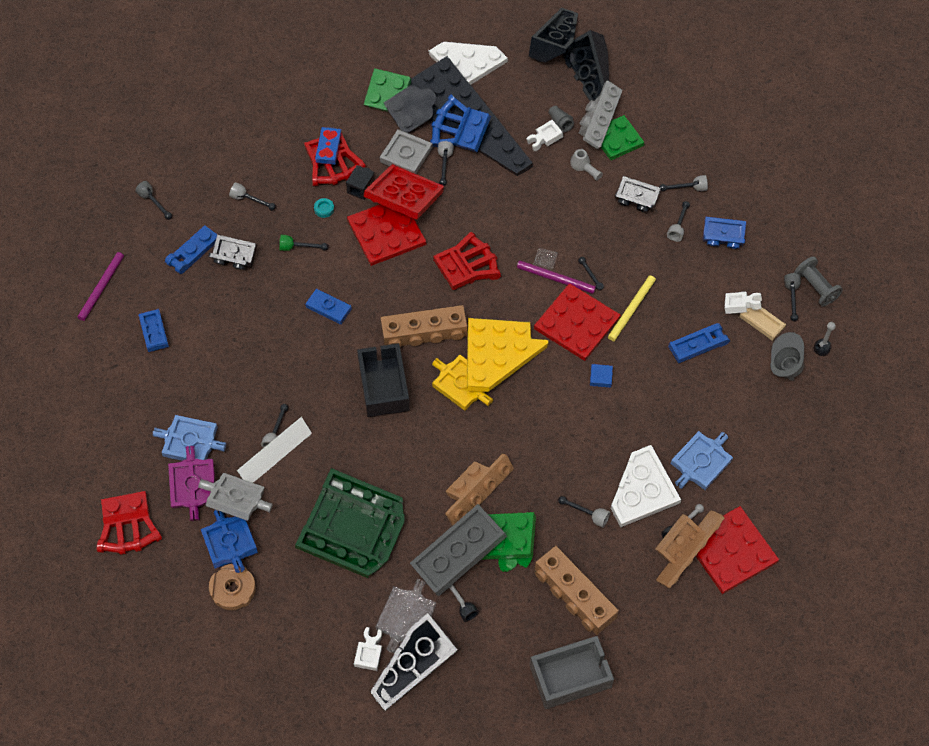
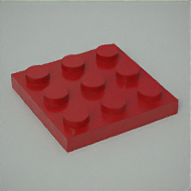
M392 164L365 190L364 197L417 220L443 193L444 186Z
M380 204L347 217V221L371 266L426 245V240L414 218H409L405 214L391 210Z
M569 283L536 322L534 329L586 361L620 319V314Z
M741 506L723 515L724 520L721 522L718 530L710 536L706 545L696 554L697 559L722 594L779 561L776 554Z

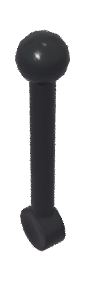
M580 257L578 262L584 266L596 284V289L599 291L603 290V283L597 280L587 265L586 258Z

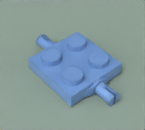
M175 415L173 423L168 430L154 428L153 437L165 439V445L162 450L163 457L186 460L185 447L195 446V459L207 460L208 454L212 449L224 452L227 446L226 442L215 441L214 439L218 428L216 423Z
M698 431L671 460V464L683 474L675 484L679 485V488H683L690 480L706 490L733 459L721 446L728 439V436L721 432L713 440Z

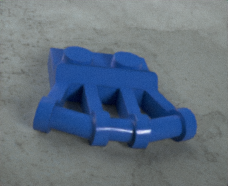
M450 94L448 101L436 112L437 118L431 125L432 139L430 143H432V147H438L440 142L448 141L454 146L477 152L491 116L488 113L465 107ZM455 105L464 112V115L462 117L448 113V111ZM444 119L458 122L460 125L458 129L442 125ZM440 131L455 135V138L440 140Z

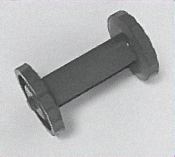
M810 257L804 260L794 273L799 274L801 277L804 276L821 295L818 303L824 307L835 301L843 292V288L840 285L832 287L816 269L818 264L817 258Z

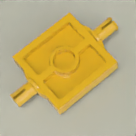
M459 355L453 362L447 365L438 358L433 361L432 366L440 370L441 373L432 383V386L464 411L478 399L487 406L492 403L493 398L483 391L467 390V359Z

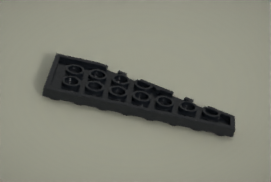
M448 56L411 78L410 86H417L421 90L431 89L436 95V102L432 106L433 116L430 119L431 121L435 122L437 110L441 109L451 94L465 107L488 113L491 116L478 151L516 176L533 167L532 161ZM455 105L448 111V113L463 117L464 112ZM444 119L442 125L458 129L460 123Z

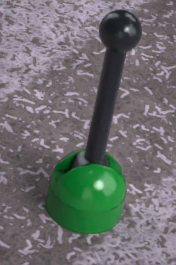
M282 234L280 236V251H289L293 246L321 248L323 251L329 248L327 243L294 242L291 236Z

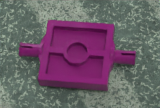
M195 446L185 447L186 460L178 463H168L171 507L189 508L190 521H194V515L195 520L198 521V507L206 505L210 495V491L198 488L201 479L212 483L215 482L214 460L195 459Z

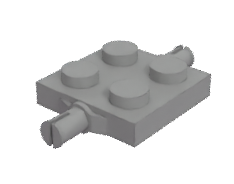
M223 473L220 479L214 483L201 479L198 488L210 491L206 502L207 507L247 521L257 508L270 513L273 503L261 500L264 492L263 486Z

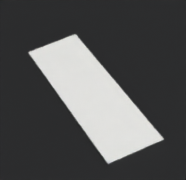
M300 417L237 470L243 480L254 483L312 434L303 418Z

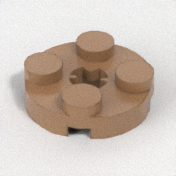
M228 564L221 567V570L216 574L214 573L209 582V592L214 603L226 610H237L246 607L255 594L256 584L254 577L246 568L241 572L239 565L240 573L235 572L233 564ZM231 582H235L236 586H238L237 590L235 589L233 592L226 589L227 585L231 586Z

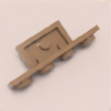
M502 454L490 467L474 461L446 490L447 495L456 500L446 512V516L452 526L477 504L480 505L513 471L514 468L507 455Z
M711 510L697 526L688 516L682 514L655 549L669 562L656 581L667 588L675 584L685 568L692 563L699 550L706 545L710 536L718 530L724 517Z

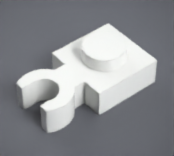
M551 120L536 129L537 135L528 136L527 143L536 142L532 145L533 151H537L543 143L549 146L561 139L563 132Z
M747 292L726 293V314L747 312V308L761 309V293H753L750 296H747Z
M366 627L364 630L366 643L359 642L354 667L377 671L382 646L376 644L381 641L382 632L378 629L377 635L370 637L369 627Z

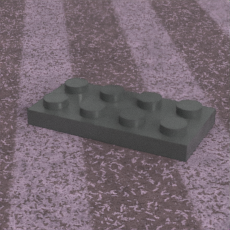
M477 504L410 564L435 594L440 596L503 541L507 535Z

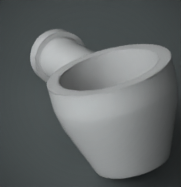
M578 149L572 155L570 164L573 169L577 171L585 170L596 181L602 177L603 173L590 165V159L585 150Z

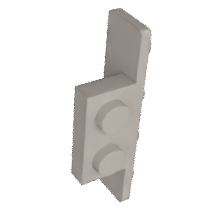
M609 81L605 82L600 96L588 103L585 109L587 113L580 121L581 128L579 134L584 136V141L596 149H599L602 145L622 93L620 88Z

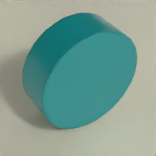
M327 198L317 200L314 204L315 214L321 218L331 216L334 212L333 202Z

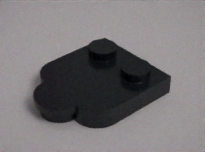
M409 86L383 102L399 129L409 134L432 118V106L436 102V95L431 89L421 90L417 86Z

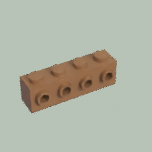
M463 305L381 317L384 345L399 343L400 347L403 345L418 346L424 342L439 343L445 339L459 340L467 336V322Z
M557 546L553 547L536 561L535 575L543 583L546 581L551 587L552 594L566 602L568 611L572 615L577 614L582 619V625L587 631H593L598 635L617 618L619 610Z

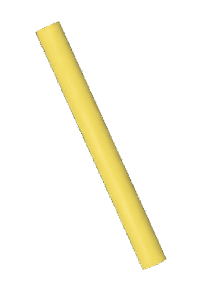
M648 276L608 335V339L615 341L655 282L656 279L653 276Z

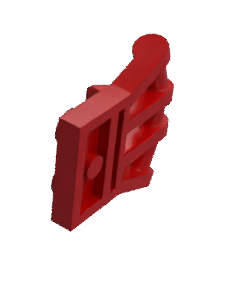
M342 132L336 158L342 172L338 174L334 173L331 164L316 163L315 157L319 138L304 143L313 165V186H318V184L336 185L339 181H347L357 165L363 168L366 167L365 163L349 149ZM346 156L355 165L347 169L342 157ZM324 164L329 176H318V165Z
M470 232L456 246L433 256L435 264L452 290L468 283L472 284L475 280H497L501 277L500 270L497 267V256L491 253L489 244L476 238V234ZM472 244L475 246L474 248L461 253L468 245ZM479 254L484 255V257L476 261H473L471 263L467 262L468 259L473 258ZM485 265H489L490 270L474 271Z
M146 491L101 499L104 527L97 543V552L104 553V551L123 555L126 554V551H142V548L152 542L162 540L161 535L150 520ZM144 521L151 533L140 539L138 522ZM132 523L134 539L131 542L125 543L123 525ZM116 526L118 544L107 542L111 527Z

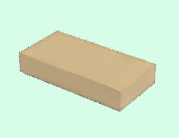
M747 308V312L740 314V318L772 341L786 326L785 323L764 308L758 310Z

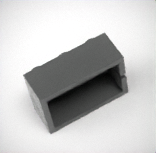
M598 636L530 658V669L545 709L612 688L614 678L607 660H604L605 654Z

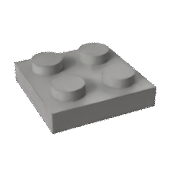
M397 130L380 156V162L388 166L394 164L416 174L432 150V143Z

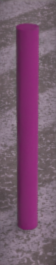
M116 253L77 316L78 319L85 321L124 258L122 253Z
M520 260L517 264L518 269L565 285L570 283L578 289L594 294L596 286Z

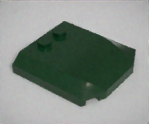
M331 468L309 519L295 544V548L369 578L387 563L405 521L403 498Z

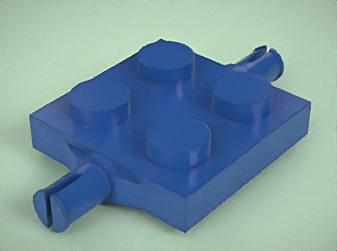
M214 510L217 521L201 529L214 568L233 563L236 573H240L238 565L241 572H243L245 568L241 559L258 553L247 522L236 516L225 518L222 511H219V516L218 511Z

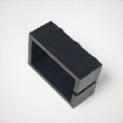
M399 343L380 346V361L377 360L376 347L357 349L367 417L410 411L409 395Z

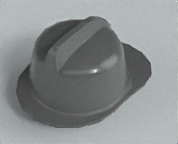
M788 332L780 335L774 341L770 364L774 375L794 381V377L800 375L805 366L804 341L800 335Z

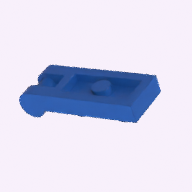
M203 226L178 250L169 254L165 259V263L170 267L173 266L179 274H183L215 245L217 234L207 226Z
M717 323L672 341L668 347L677 362L681 363L717 347L725 346L730 342V339L727 335L723 334V328Z

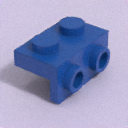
M705 217L703 241L707 242L709 246H719V243L727 244L728 248L739 249V246L745 244L746 221Z

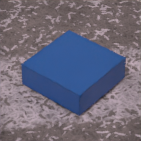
M592 364L590 386L611 388L613 366Z

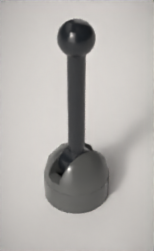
M148 181L141 182L136 187V193L142 198H150L163 212L165 219L170 220L172 213L167 212L152 196L153 187Z
M791 273L784 276V284L787 289L791 290L792 315L790 319L796 322L799 317L796 314L795 290L800 287L801 276Z

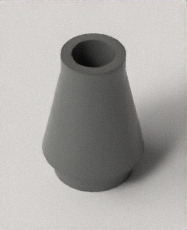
M552 106L548 113L562 132L571 130L574 125L573 117L558 106Z

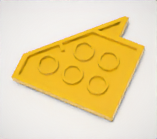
M468 318L467 390L489 392L545 350L548 346V340L531 339L530 322Z

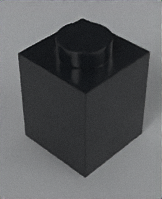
M357 165L346 181L347 193L365 200L364 192L375 181V172L369 168Z

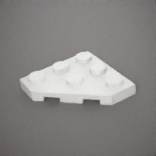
M442 42L429 50V55L436 62L448 56L470 85L508 62V58L496 46Z
M652 445L632 452L611 505V510L620 527L681 502V498Z

